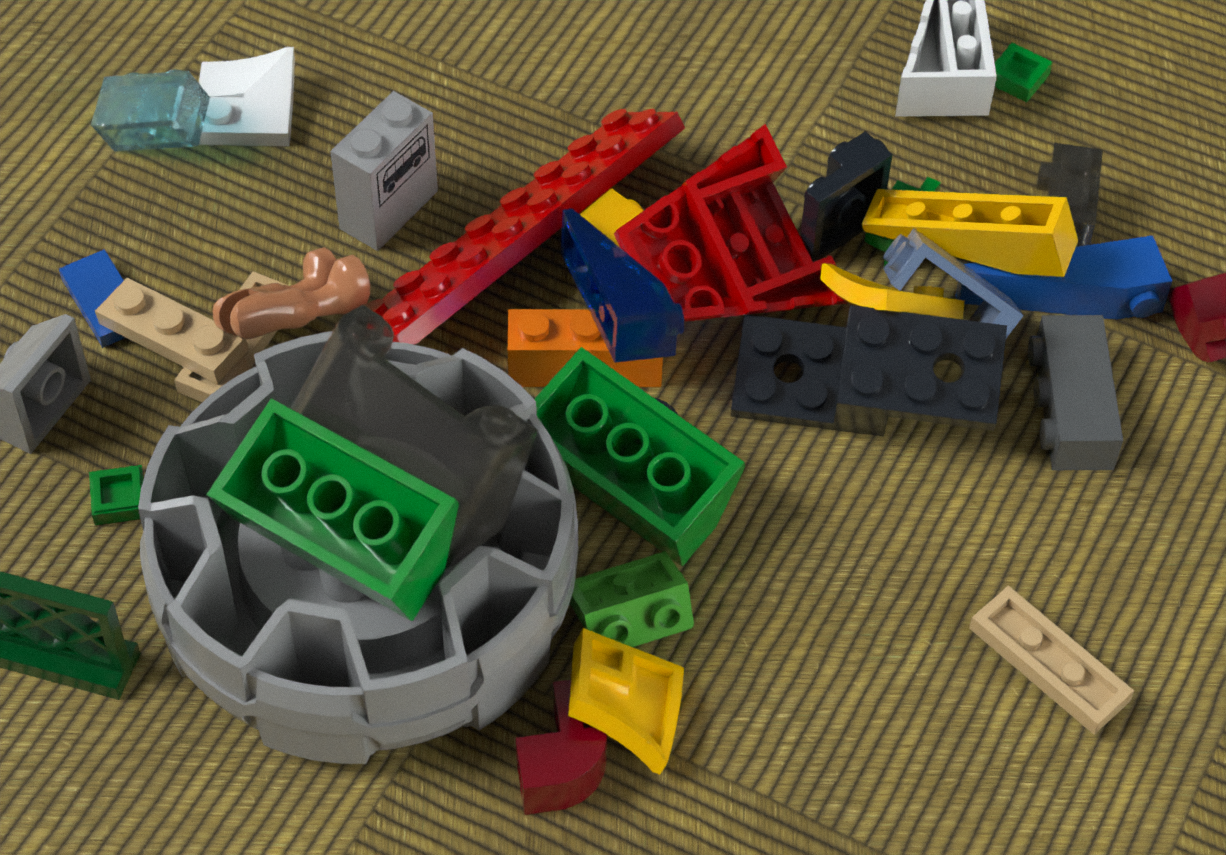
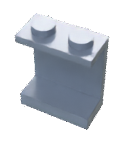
M913 228L907 237L900 234L892 242L884 254L883 259L888 263L883 269L891 285L899 291L926 257L984 299L969 321L1007 325V338L1024 316L1010 297Z

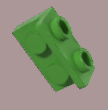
M666 551L575 579L569 604L584 628L597 634L635 647L689 630L694 626L688 582Z

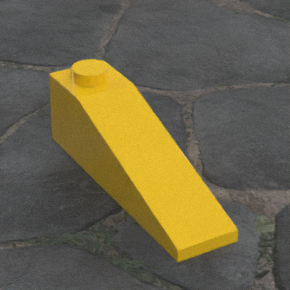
M877 189L862 222L865 232L893 240L900 234L907 237L914 228L954 257L1022 275L1065 277L1078 243L1067 197Z

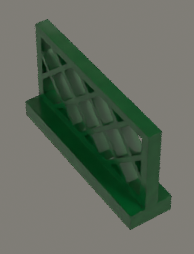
M0 571V668L119 700L138 661L140 650L138 643L124 639L114 602ZM88 616L93 617V618H97L98 621H94V620H92L91 618H89Z

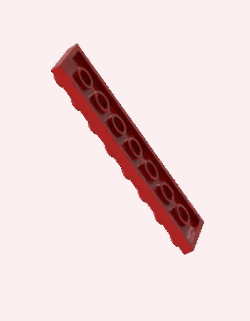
M619 109L606 115L601 120L602 126L594 133L573 141L567 148L569 152L558 161L549 162L537 169L534 173L535 179L529 184L505 194L500 199L501 205L492 213L472 220L466 225V233L455 242L446 243L435 249L430 254V261L419 270L402 275L394 282L393 286L395 289L382 299H376L367 303L362 309L358 310V318L346 326L344 330L350 329L355 341L382 340L416 345L682 132L685 126L678 112H656L655 109H647L642 112H627L626 109Z

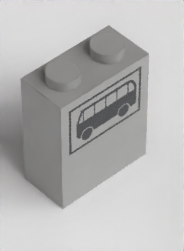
M395 91L389 94L330 151L339 229L376 251L438 191L433 113Z

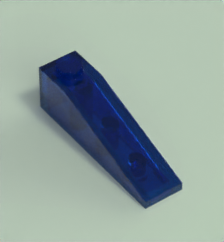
M563 209L561 254L614 362L675 356L677 335L682 334L684 331V314L680 303H674L662 281L574 209Z

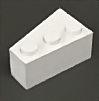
M984 0L925 1L917 33L911 45L910 55L901 76L895 117L989 115L997 76Z

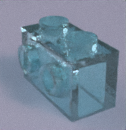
M169 70L164 73H127L122 76L104 77L91 126L114 151L199 146L210 96L189 71Z

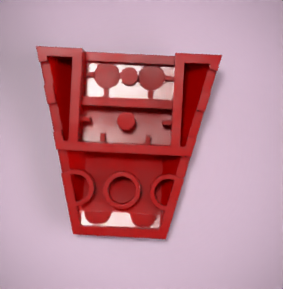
M766 124L753 132L750 137L739 145H735L722 154L704 170L698 171L669 195L663 196L614 232L618 245L657 325L848 303L835 294L821 280L822 264L837 266L832 255L815 262L812 261L774 185L775 180L784 172L787 166Z

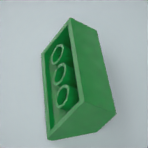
M581 347L535 397L537 418L556 444L567 467L572 486L661 552L666 551L672 560L683 566L717 527L746 467L745 462Z
M272 398L207 493L232 519L412 622L444 574L459 502L455 498Z

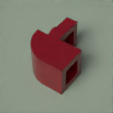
M1226 272L1170 288L1168 298L1178 330L1194 355L1204 362H1213L1226 358Z
M571 680L553 682V712L557 732L516 738V765L524 815L558 811L573 807L587 799L597 789L604 776L607 734L587 723L568 716Z

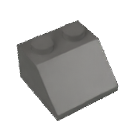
M64 314L31 326L19 341L14 342L7 349L4 359L0 363V440L31 454L91 381L75 318Z

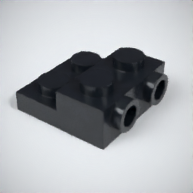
M866 131L849 142L844 141L838 144L829 154L826 177L817 178L805 191L800 237L813 262L823 259L864 231L862 222L877 189L887 190L893 154L882 141L873 138Z

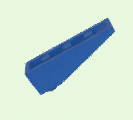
M1153 235L1076 247L1065 277L1014 274L975 262L964 264L1010 297L1019 310L1066 315H1103L1104 319L1114 320L1129 317L1144 318L1163 312L1172 284V279ZM958 281L955 294L956 299L965 300L964 304L980 306L984 299Z

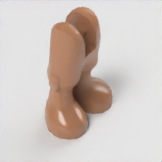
M325 247L309 251L303 259V280L291 286L270 283L259 287L234 291L220 298L214 304L213 319L216 326L224 333L237 335L245 340L257 338L281 329L301 328L316 319V317L335 314L346 315L362 309L367 304L370 296L369 277L364 265L356 256L349 255L336 260L330 250Z

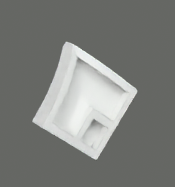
M285 47L265 55L240 60L202 62L192 128L194 145L289 146L294 92V48Z

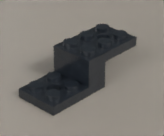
M850 305L846 327L745 315L731 416L884 437L888 417L994 431L997 423L1007 325L908 312L882 311ZM942 360H950L960 366L963 376L955 382H944L936 377L933 367ZM784 361H791L801 367L803 375L796 382L786 383L776 377L774 369Z

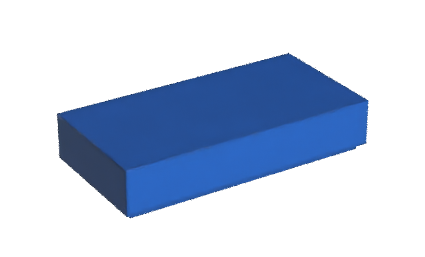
M105 249L59 268L61 280L101 347L104 348L126 338L100 325L95 310L124 281Z

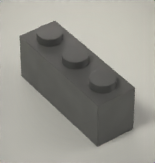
M1042 315L1037 336H1030L1028 342L1029 365L1037 366L1039 376L1034 381V403L1036 408H1043L1044 419L1040 422L1039 433L1041 449L1049 450L1052 470H1114L1123 443V436L1103 315Z

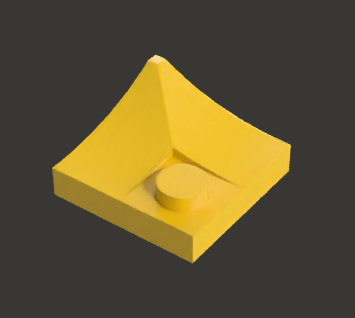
M822 264L821 280L835 294L851 305L882 311L908 312L963 320L965 300L944 298V288L914 286L913 293L903 292L863 279L833 264Z
M583 628L574 643L568 716L587 723L620 742L646 764L652 772L660 775L668 763L676 731L682 696L684 667Z

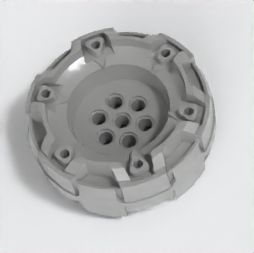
M349 329L300 337L254 354L255 367L231 379L212 393L188 416L181 427L170 425L167 427L149 461L141 487L138 507L143 528L140 540V560L147 596L157 625L165 638L170 655L181 676H188L217 705L239 721L259 730L264 746L314 761L339 764H366L370 755H373L377 750L397 749L423 743L448 734L462 726H472L481 730L520 700L548 665L551 639L561 626L574 589L578 560V519L574 489L567 467L556 444L537 418L536 401L503 370L464 348L451 356L435 349L408 343L382 340L355 341ZM271 398L437 488L459 502L444 574L413 622L232 519L207 495Z

